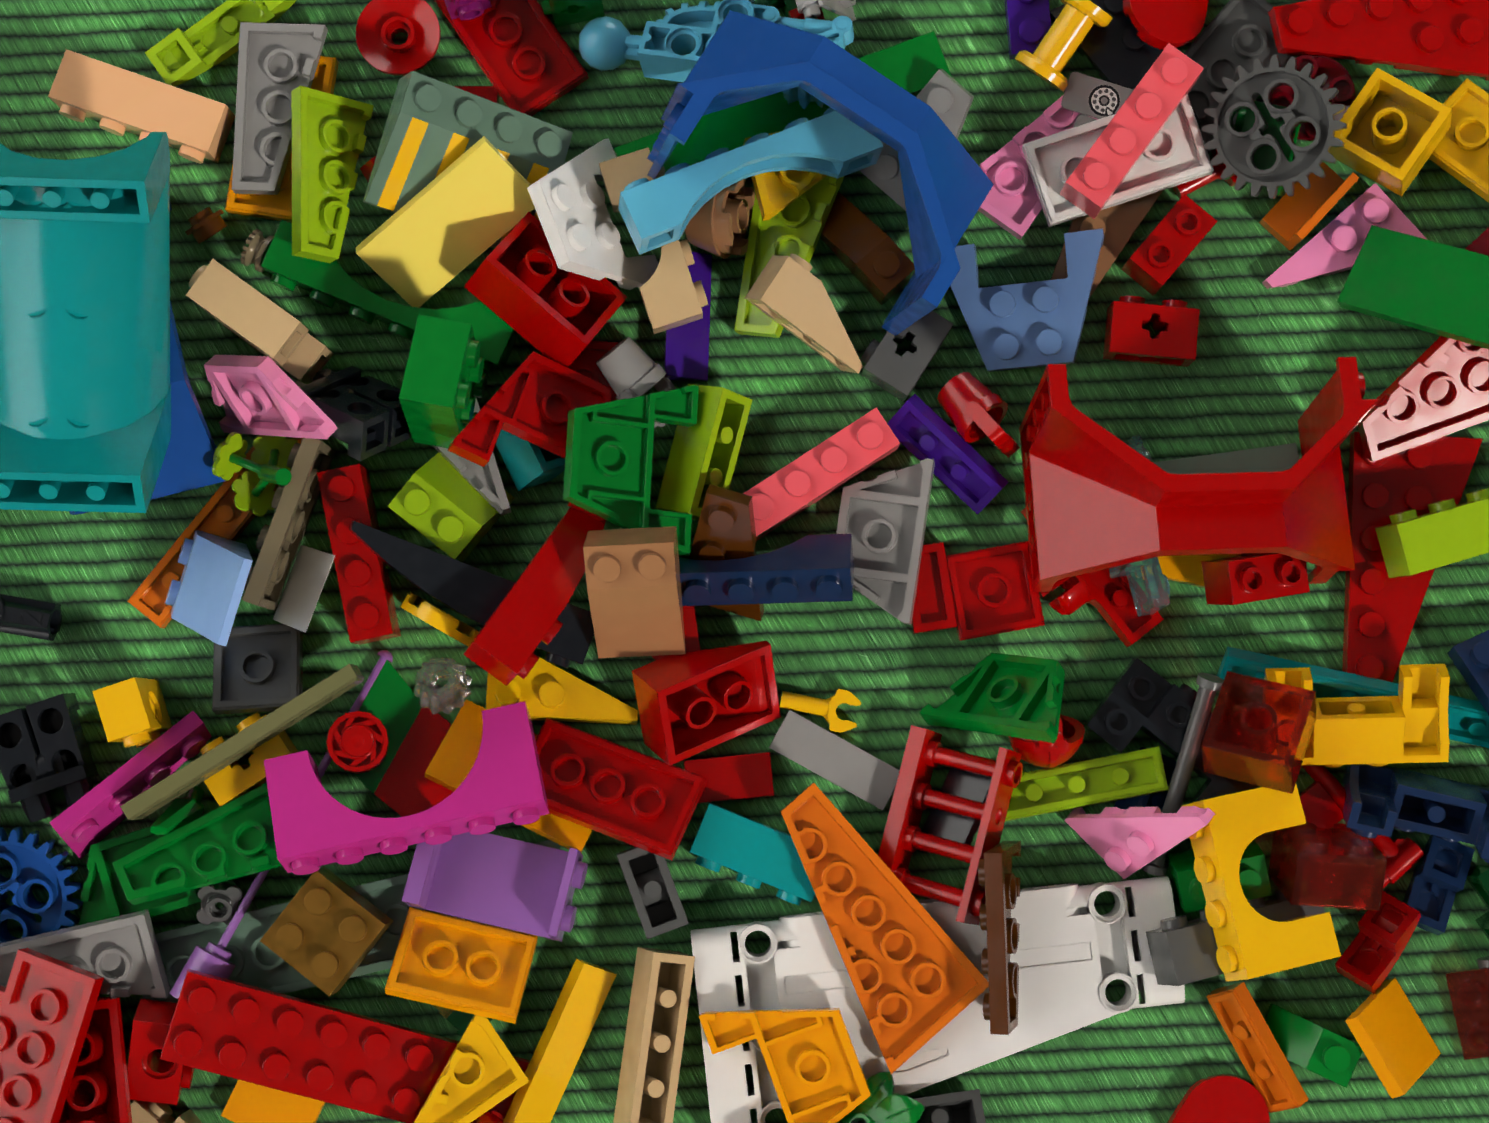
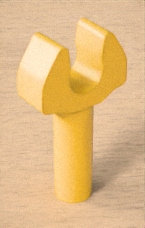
M843 689L836 690L835 695L828 699L782 691L779 707L823 716L829 724L830 731L841 733L856 728L857 724L849 720L839 719L836 714L837 707L840 704L860 706L861 701L850 691Z

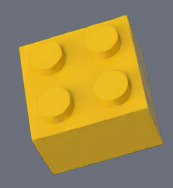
M1377 67L1340 120L1347 124V128L1335 131L1334 137L1345 143L1344 147H1331L1329 153L1338 161L1402 197L1451 127L1452 109Z

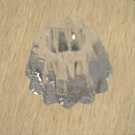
M432 657L429 662H423L422 668L416 672L414 694L420 698V706L429 708L433 714H437L440 711L450 714L454 708L463 707L464 698L471 695V690L468 686L472 682V678L466 674V666L456 663L453 658ZM448 681L443 687L437 689L440 682Z

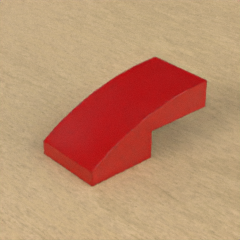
M1382 891L1357 923L1360 932L1335 963L1337 972L1375 994L1409 942L1421 918V913Z

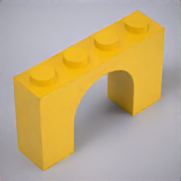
M1295 780L1181 805L1197 806L1203 809L1210 808L1215 813L1205 827L1188 838L1191 841L1195 857L1194 872L1202 885L1206 901V919L1213 928L1218 948L1216 951L1217 963L1222 972H1224L1226 982L1248 980L1341 956L1330 912L1305 915L1280 922L1273 921L1259 914L1250 905L1241 887L1239 875L1240 862L1250 842L1267 832L1306 824Z

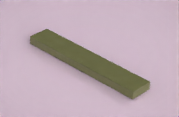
M346 665L120 806L128 820L144 819L359 685L365 679L357 665Z

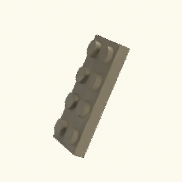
M303 438L301 444L296 442L291 449L287 467L291 468L292 478L289 484L285 486L279 485L275 491L272 508L276 509L270 526L265 524L258 536L256 549L260 550L255 566L250 568L244 587L243 601L274 611L277 609L320 495L317 472L329 470L336 452L319 439Z

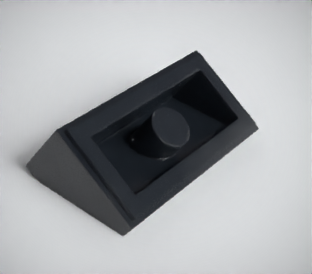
M951 767L940 792L985 803L991 778ZM932 808L921 832L971 845L981 820Z

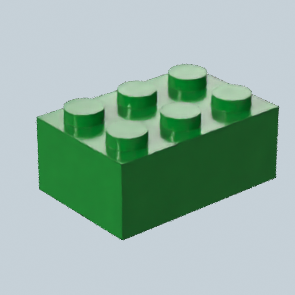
M418 314L399 395V401L413 442L448 448L450 443L477 414L474 412L476 398L484 397L488 375L486 372H483L484 357H479L481 343L475 340L472 324Z

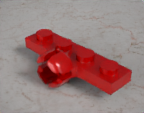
M1025 507V508H1024L1022 511H1020V512L1023 514V516H1024V517L1026 518V520H1027V517H1026V507ZM1122 565L1058 580L1051 589L1053 591L1059 586L1064 589L1062 594L1049 603L1050 607L1062 615H1069L1082 605L1090 603L1098 610L1126 647L1133 645L1164 620ZM1040 592V594L1042 595V597L1046 596V595L1049 593V592Z

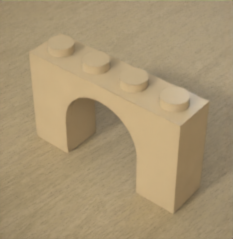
M212 259L208 266L203 265L198 268L189 281L190 289L186 293L187 297L261 354L269 356L279 367L300 382L305 384L313 382L316 373L323 369L334 354L324 344L308 334L309 329L299 320L216 260Z

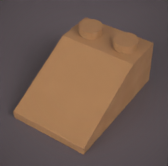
M677 527L588 531L583 552L587 593L598 659L686 654Z

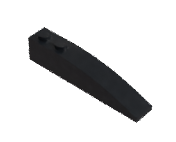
M352 521L349 530L392 569L421 591L456 613L482 626L485 625L515 584V582L362 523ZM567 603L557 618L563 623L562 627L548 645L541 641L537 648L546 651L544 660L568 669L571 661L583 665L594 636L591 612Z

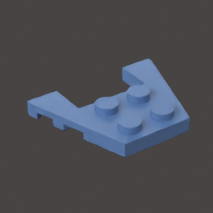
M1103 228L1064 233L1068 277L1063 279L980 288L976 245L967 244L955 247L961 269L950 286L988 372L1075 362L1088 300L1097 270L1099 254L1104 241Z

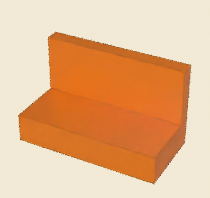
M1322 162L1320 166L1326 175L1324 178L1311 173L1308 176L1311 188L1308 190L1299 182H1296L1294 184V196L1290 197L1286 193L1260 220L1259 224L1289 251L1292 250L1358 181L1359 177L1354 172L1343 180L1328 165Z

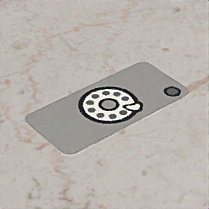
M1072 72L1061 105L1065 109L1101 119L1116 114L1133 92V89L1079 72Z

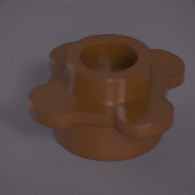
M207 207L188 219L192 227L185 231L187 236L192 234L198 244L209 239L227 227V224L221 217L224 213L223 210L220 209L213 213L211 208Z

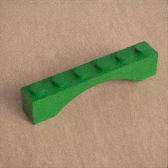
M282 219L261 265L272 276L270 279L272 284L294 292L296 286L311 292L309 295L311 300L329 308H333L335 302L350 308L348 315L367 324H372L374 319L389 324L388 332L411 341L414 335L418 314L472 324L475 340L481 343L479 357H484L483 372L486 373L490 372L491 367L503 372L519 333L480 301L459 307L441 309L409 307L386 300L365 289L344 271L337 260L325 263L292 256V223Z

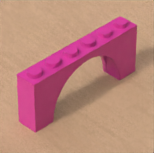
M525 701L483 710L481 746L476 761L465 780L442 802L410 816L398 818L373 817L358 813L342 805L323 787L317 764L308 750L265 759V774L278 861L287 873L293 872L296 875H306L318 871L322 865L335 862L340 865L355 864L362 861L366 855L379 852L385 855L399 854L406 851L410 845L423 842L429 845L443 844L450 841L454 835L467 832L472 835L487 834L494 831L498 825L511 822L516 825L531 824L539 820L540 816L550 814L531 716Z

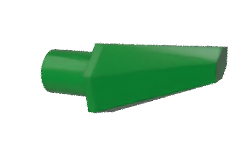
M195 786L187 791L184 798H176L151 825L150 832L155 835H166L202 817L204 805L201 802L205 796L204 791Z

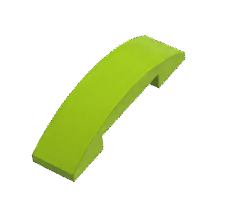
M227 0L185 32L177 28L147 50L145 54L165 83L176 87L206 72L239 50L240 22L274 23L297 0Z

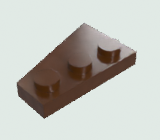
M709 484L689 559L719 561L755 556L757 540L752 496ZM763 604L708 605L758 621L762 620L764 614Z

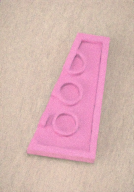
M1063 96L979 166L994 185L978 211L1019 240H1021L1042 211L1022 146L1025 143L1073 128L1077 116L1081 113L1063 108L1061 105Z

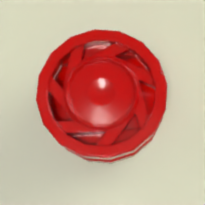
M362 711L348 712L337 718L330 727L326 740L328 753L334 763L346 772L356 774L370 772L379 766L386 757L389 747L387 730L380 719L371 713Z

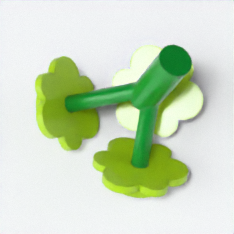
M231 432L226 440L221 442L215 449L212 473L228 481L233 477L234 472H240L243 467L248 469L242 474L241 479L234 480L231 485L233 492L236 493L234 504L241 511L248 512L251 510L258 517L264 516L267 510H274L272 508V500L275 494V484L285 486L291 481V468L287 467V462L292 447L298 441L291 437L258 435L253 440L255 450L251 454V460L246 459L244 454L247 450L248 442L242 439L241 434Z

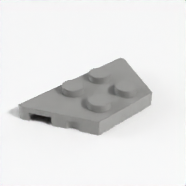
M928 458L898 471L892 470L878 475L875 479L866 482L860 481L843 487L836 534H852L854 559L853 588L907 625L912 624L935 467L934 459Z

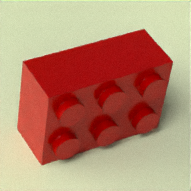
M530 212L519 221L485 258L464 286L544 356L566 367L573 363L627 298L624 293L606 278L598 281L559 269L540 221Z

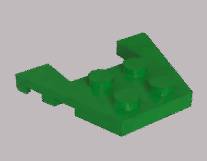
M690 385L680 389L660 391L645 396L625 398L575 408L569 411L563 499L623 529L676 526L679 555L689 554L692 514L650 509L655 422L686 427L696 425L699 386Z

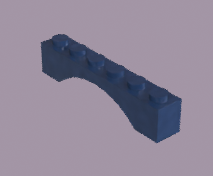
M852 534L807 535L790 545L774 551L740 559L718 561L693 560L679 557L682 606L853 601L854 559Z

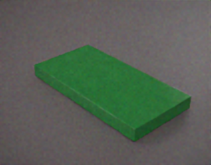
M1372 225L1337 300L1340 307L1489 349V256Z

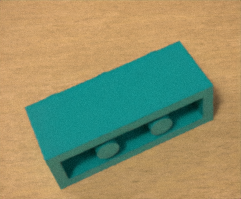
M709 803L690 850V853L697 855L696 864L718 873L721 866L738 872L735 880L756 889H760L762 882L778 888L776 897L800 906L802 899L812 902L815 895L789 834L714 803Z

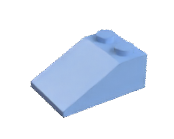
M199 530L195 531L193 540L185 538L178 558V563L185 565L180 581L172 579L165 600L166 605L172 606L171 618L212 642L226 646L253 562L247 544Z

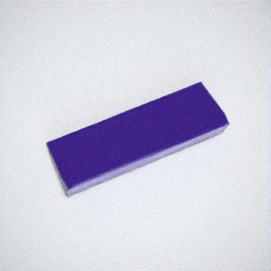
M692 252L695 264L688 266L693 282L701 280L708 305L701 307L703 319L666 330L665 378L674 381L708 382L712 255Z

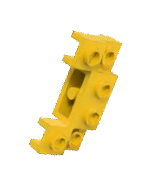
M1399 665L1398 696L1312 698L1313 678L1310 667L1265 668V753L1268 766L1323 765L1329 768H1338L1349 764H1367L1373 767H1383L1395 763L1449 762L1448 703L1450 676L1446 665Z

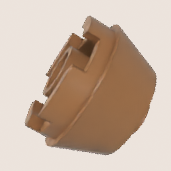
M746 178L720 191L706 202L690 220L685 229V234L690 244L723 259L731 255H744L747 252L749 240L745 239L748 222L752 216L755 191L753 187H745Z

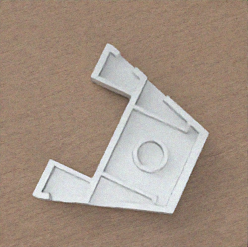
M603 139L527 187L559 269L598 281L606 277L617 281L619 287L631 290L635 287L640 288L651 278L658 267V262L655 255L625 256L620 243V233L612 223L605 205L604 192L596 182L603 181L599 163L616 158L610 140Z

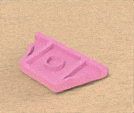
M214 355L204 364L207 380L212 386L213 402L219 407L224 405L226 416L219 422L224 433L237 432L239 434L327 440L338 429L335 423L269 356Z

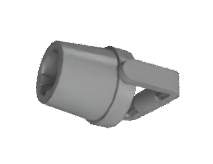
M629 336L611 348L596 362L615 392L617 400L640 397L653 386L658 392L677 389L668 378H665L666 372L660 364L655 363ZM655 422L654 428L657 426L663 427L666 424Z

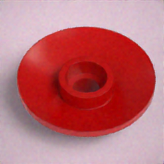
M372 0L363 9L356 24V42L363 58L374 69L388 75L401 76L411 71L416 72L422 69L432 60L440 44L441 30L438 18L431 6L424 0ZM403 32L408 35L407 41L403 44H395L393 42L394 36L398 33Z

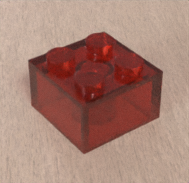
M1227 671L1201 745L1204 772L1293 794L1316 722V691Z
M1306 822V824L1274 831L1268 874L1291 905L1380 911L1387 859L1367 837L1355 834L1351 831V828L1346 827V824H1334L1332 829L1317 828L1315 824Z

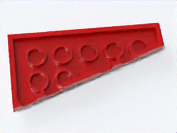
M1307 0L1276 6L1268 12L1277 52L1281 54L1296 56L1321 55L1329 58L1355 60V63L1364 65L1380 63L1393 65L1395 69L1458 77L1460 74L1485 77V80L1489 81V0Z
M1353 432L1350 434L1348 515L1355 571H1346L1343 672L1393 682L1435 569L1411 576L1389 578L1375 528L1391 524L1390 515L1412 509H1416L1418 516L1429 513L1428 504L1454 498L1455 504L1458 505L1481 446L1482 438L1443 436L1372 462L1365 456L1360 433Z

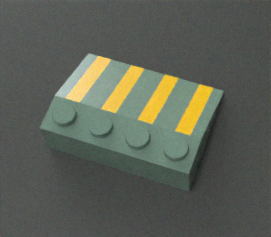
M411 71L398 81L363 202L396 213L483 136L532 185L564 164L573 132L418 72ZM534 209L530 213L534 216L536 210ZM512 229L490 246V248L495 249Z

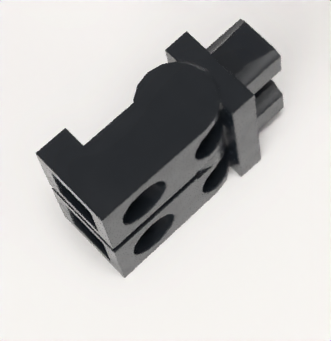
M350 366L335 372L326 368L318 371L313 378V382L309 384L298 380L294 381L335 423L338 429L331 436L347 443V455L358 461H363L386 450L387 446L392 447L412 438L399 401L401 389L371 376L361 377V369Z
M75 693L60 694L25 706L26 708H19L0 715V770L9 788L8 794L11 803L21 802L30 823L57 814L50 792L62 788L68 807H70L94 788L91 778L99 775L96 765L92 761L91 751L77 710H80Z

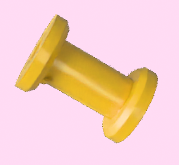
M1061 0L1065 4L1064 8L1034 53L1032 54L1026 50L1019 51L1014 59L1052 86L1064 92L1068 86V79L1061 72L1093 24L1099 27H1106L1113 19L1107 12L1090 0Z

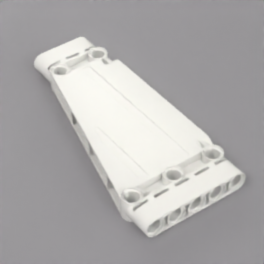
M1168 876L1109 883L1097 882L1082 886L1074 883L1020 889V897H1017L1016 906L1014 909H1011V918H1016L1017 923L1020 924L1019 942L1016 954H1010V962H1017L1019 965L1018 1026L1009 1035L990 1034V1020H985L983 1016V998L985 993H989L988 987L892 1073L894 1094L906 1095L1103 1019L1129 1011L1130 1009L1184 1003V985L1157 984L1146 936L1147 931L1162 928L1161 920L1176 916L1172 887ZM1110 891L1114 896V907L1109 913L1100 915L1094 906L1095 899L1101 892ZM934 899L918 900L983 975L981 956L983 949L987 948V931L981 930L980 923L979 925L956 921L958 906ZM822 911L779 917V920L754 921L747 924L690 931L692 954L695 956L694 973L699 1015L710 1011L840 1008L866 1080L880 1072H890ZM753 931H763L770 938L769 948L760 954L750 952L745 944L747 935ZM731 932H737L739 958L736 959L733 958ZM737 975L742 976L744 1002H738ZM983 975V976L987 979V981L989 982L988 976H987V975ZM1113 980H1122L1126 987L1124 996L1119 1001L1109 1002L1105 995L1107 985ZM700 1021L711 1123H752L750 1109H756L758 1123H766L765 1117L767 1113L775 1108L782 1109L757 1039L749 1041V1046L740 1044L712 1054ZM746 1064H751L754 1084V1089L748 1090Z

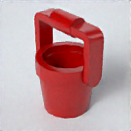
M963 372L954 376L944 385L938 394V403L956 426L957 433L965 442H976L988 436L995 446L1008 458L1020 448L1015 440L999 425L1008 410L1007 403L1000 395L993 393L969 372Z

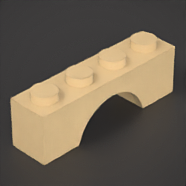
M649 147L599 163L600 172L614 212L620 213L618 209L620 192L624 191L628 184L642 178H647L649 181L653 180L648 176L653 162L647 159L650 154ZM663 166V168L661 169V171L659 172V174L657 175L656 178H659V177H661V176H664V174H665L664 166ZM687 239L677 240L661 246V257L656 271L640 287V294L654 334L703 319L701 307L708 305L701 280L693 282L688 266L695 264Z

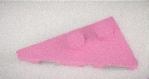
M1374 183L1262 284L1267 289L1286 287L1306 279L1322 275L1327 276L1352 269L1372 225L1423 239L1427 238L1382 189Z
M1159 806L1129 807L1126 810L1118 807H1105L1100 814H1086L1083 808L1079 807L1073 809L1064 821L1104 859L1110 869L1116 871L1123 879H1126L1205 827L1215 813L1210 808L1203 809L1197 806H1181L1177 813H1162Z

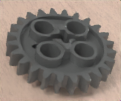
M1272 55L1270 65L1267 68H1264L1259 58H1254L1253 72L1248 73L1246 69L1239 65L1237 66L1239 80L1234 82L1225 76L1222 78L1224 85L1228 89L1225 94L1212 91L1211 95L1219 102L1217 108L1204 109V113L1214 118V124L1203 126L1201 131L1213 134L1214 139L1204 144L1203 147L1206 150H1217L1218 152L1210 161L1211 166L1226 165L1220 176L1222 180H1227L1234 175L1238 176L1234 189L1240 191L1249 182L1251 183V196L1257 197L1262 188L1267 187L1269 198L1275 199L1278 188L1283 186L1287 195L1291 197L1294 196V183L1299 182L1308 190L1311 188L1308 177L1311 173L1321 178L1326 176L1320 166L1323 161L1336 164L1337 159L1329 153L1331 147H1344L1345 143L1334 137L1335 131L1346 129L1347 124L1336 121L1334 116L1343 112L1345 106L1343 104L1331 105L1330 101L1339 91L1336 87L1325 91L1322 89L1328 79L1325 73L1317 76L1315 79H1311L1314 68L1313 64L1308 63L1299 72L1297 71V59L1293 56L1288 60L1285 67H1281L1279 57ZM1282 85L1292 87L1294 91L1292 104L1284 109L1275 108L1271 102L1274 90ZM1259 93L1270 115L1277 121L1284 119L1285 124L1280 127V132L1295 155L1294 161L1289 162L1279 142L1271 134L1264 136L1263 131L1268 128V123L1253 100L1255 94ZM1244 108L1251 109L1255 115L1253 127L1246 132H1237L1233 126L1235 114ZM1302 123L1313 124L1316 130L1314 141L1305 147L1296 146L1292 138L1295 128ZM1263 146H1272L1277 154L1275 164L1269 169L1259 170L1254 163L1256 151Z

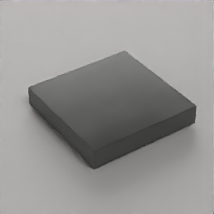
M285 624L232 627L226 646L214 643L212 711L216 715L271 712L303 693L302 631Z

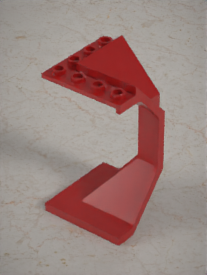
M1338 357L1336 359L1337 371L1298 419L1302 457L1291 468L1285 471L1199 474H1172L1164 471L1074 407L1069 398L1066 364H1048L1019 427L1033 592H1050L1054 584L1064 578L1154 557L1173 555L1280 553L1315 564V568L1308 574L1309 584L1326 583L1338 571H1355L1340 445L1379 400L1363 399L1366 388L1365 377L1362 372H1358L1356 357Z

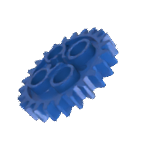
M0 827V858L8 860L13 868L11 878H6L0 874V943L21 939L9 933L7 928L8 919L17 920L22 925V938L64 929V926H75L80 920L77 916L70 913V910L78 909L83 905V901L72 897V893L82 888L83 883L70 882L69 876L74 874L78 868L77 866L64 868L62 862L69 854L67 851L61 852L56 856L51 852L56 840L51 839L42 845L38 844L39 831L37 830L30 833L26 839H23L22 827H16L11 830L8 838L4 828ZM34 883L44 885L48 890L49 900L47 903L39 902L32 893ZM9 890L15 894L11 900L14 903L12 906L6 903L8 899L6 892ZM32 913L39 914L42 917V921H36Z

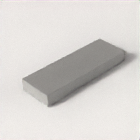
M791 710L788 711L769 746L770 749L881 810L884 809L895 789L900 771Z

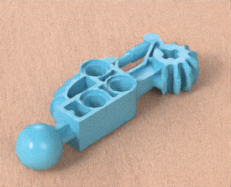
M749 0L716 1L714 5H709L708 1H700L699 5L689 6L688 2L681 3V8L675 11L673 8L665 10L666 15L663 19H657L655 22L646 21L642 36L630 34L620 20L608 16L597 17L585 24L580 32L579 51L590 67L600 71L614 70L629 59L640 61L643 75L646 78L684 83L730 10L825 36L844 50L847 45L853 42L854 30L852 20L847 16H838L833 21L807 17L805 19L782 17L777 8L752 4ZM799 86L781 91L788 104L799 100V104L805 110L810 102L816 101L821 108L823 107L824 103Z

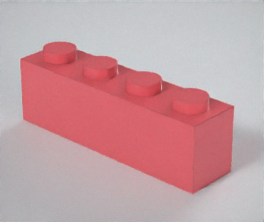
M1168 43L1067 179L1060 195L1095 219L1191 90L1204 67Z
M877 407L743 493L752 496L756 540L767 535L898 449L900 442Z

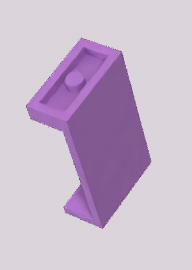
M467 832L454 835L450 841L443 844L429 845L423 842L416 845L401 901L410 907L562 942L564 931L569 933L572 931L577 907L572 906L571 903L575 888L582 889L588 864L582 862L583 855L578 849L569 848V851H564L490 833L472 835Z

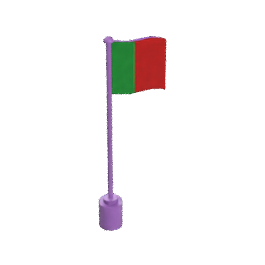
M381 650L377 653L380 656L378 662L349 712H367L380 719L387 730L389 747L386 757L379 766L370 772L354 774L366 788L401 817L425 811L442 802L453 793V791L425 777L429 764L452 724L413 692L389 663L393 661L391 652ZM328 750L318 766L320 779L332 761ZM269 870L259 872L256 875L218 944L209 941L205 948L196 945L170 991L173 997L179 998L188 969L229 979L236 965L229 961L232 953L225 948Z

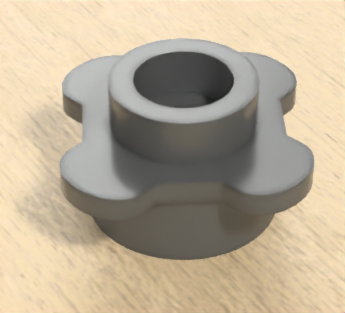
M225 882L199 888L198 897L201 899V908L197 911L196 915L198 921L204 925L212 922H224L226 925H229L238 909V902L242 899L243 893L241 889ZM217 902H221L224 906L222 908H218L215 904Z

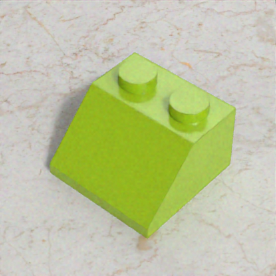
M439 452L411 476L388 505L391 510L452 559L460 562L465 561L501 516ZM505 490L510 505L515 498Z

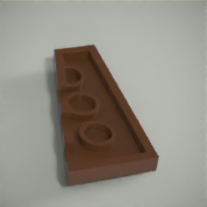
M1002 841L986 851L984 859H980L978 864V880L980 886H985L986 903H982L980 907V927L982 931H987V948H984L982 951L981 969L983 975H987L989 980V993H985L983 998V1016L985 1020H990V1034L1009 1035L1018 1026L1019 965L1017 962H1010V954H1016L1019 942L1020 924L1017 923L1016 918H1011V909L1015 908L1017 897H1020V878L1015 877L1014 873H1012V856H1021V841Z

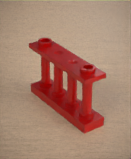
M911 725L878 856L910 893L958 906L956 921L979 925L980 907L982 903H986L985 886H980L978 880L979 860L984 859L986 851L1000 843L1013 788L1019 785L1022 778L1023 764L1020 762L1022 754L999 747L997 759L992 760L943 747L940 742L942 734ZM940 764L991 777L986 802L982 803L932 790L930 781L934 767ZM927 807H932L981 820L975 846L921 832L919 824L923 810ZM919 849L970 863L964 889L911 875L908 867L912 852Z

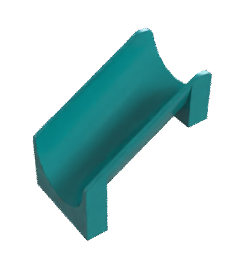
M150 132L147 137L125 149L97 157L67 160L35 158L11 151L0 143V509L146 513L171 438L170 150L167 133Z

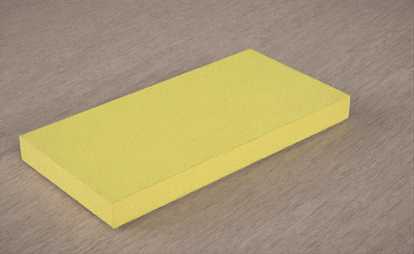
M483 136L355 247L356 254L409 305L419 308L519 223L528 212L535 209L527 189L531 184Z

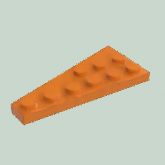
M813 782L780 812L887 1067L892 1074L989 987V982Z

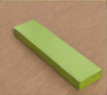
M1158 746L1060 765L1055 768L1022 773L1019 785L1013 788L1005 822L1168 791L1160 748Z

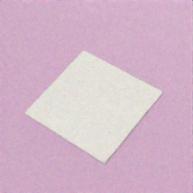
M301 545L273 620L306 633L335 558L334 555Z

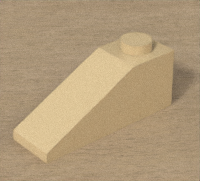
M793 253L790 256L772 255L745 299L841 371L859 374L863 365L822 281L810 273L813 268L812 265Z

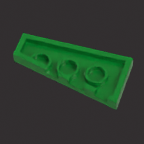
M267 783L113 862L112 865L127 900L132 905L282 867L277 859Z

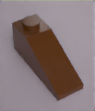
M838 192L820 239L873 297L883 305L909 282L915 272L914 263L884 231Z

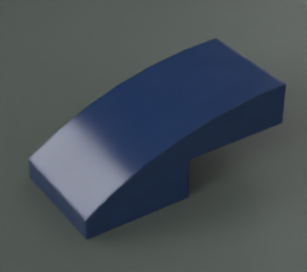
M1430 835L1423 850L1425 855L1417 863L1403 900L1405 904L1421 913V918L1416 927L1436 935L1445 933L1456 892L1464 888L1475 849Z

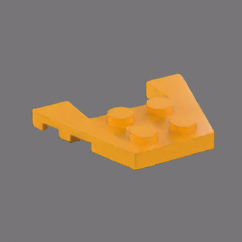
M840 1008L710 1011L699 1015L712 1054L757 1039L788 1123H838L871 1096Z

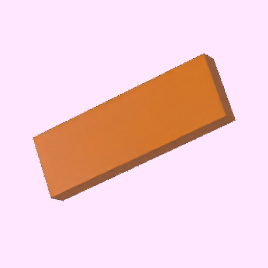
M1240 982L1221 987L1206 996L1208 1002L1256 1089L1263 1096L1269 1112L1298 1108L1309 1099L1245 983Z

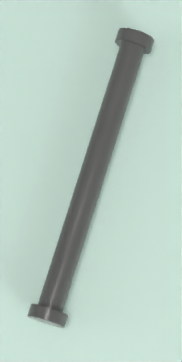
M1198 673L1196 684L1199 685V689L1162 813H1177L1181 805H1183L1216 692L1221 691L1224 680L1216 675ZM1168 851L1141 869L1155 876H1165L1169 867L1165 862Z

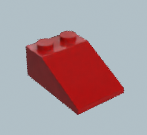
M767 641L686 652V654L668 655L632 670L644 744L669 766L781 717L771 644Z

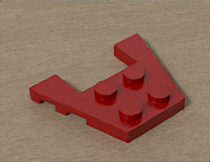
M533 351L450 443L447 451L484 467L490 460L502 429L565 459L568 412L575 408L610 402L611 388ZM570 502L567 505L602 522L605 520Z

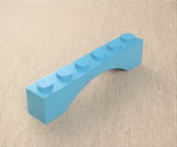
M830 107L820 117L812 120L799 118L789 123L783 131L770 136L768 133L757 134L748 139L743 146L729 151L728 148L717 149L708 154L704 161L690 166L688 163L675 165L668 169L664 176L651 181L647 178L635 180L628 184L624 191L620 192L618 209L640 255L679 240L690 220L706 202L723 189L745 178L766 172L787 170L816 172L840 178L877 164L883 144L881 140Z

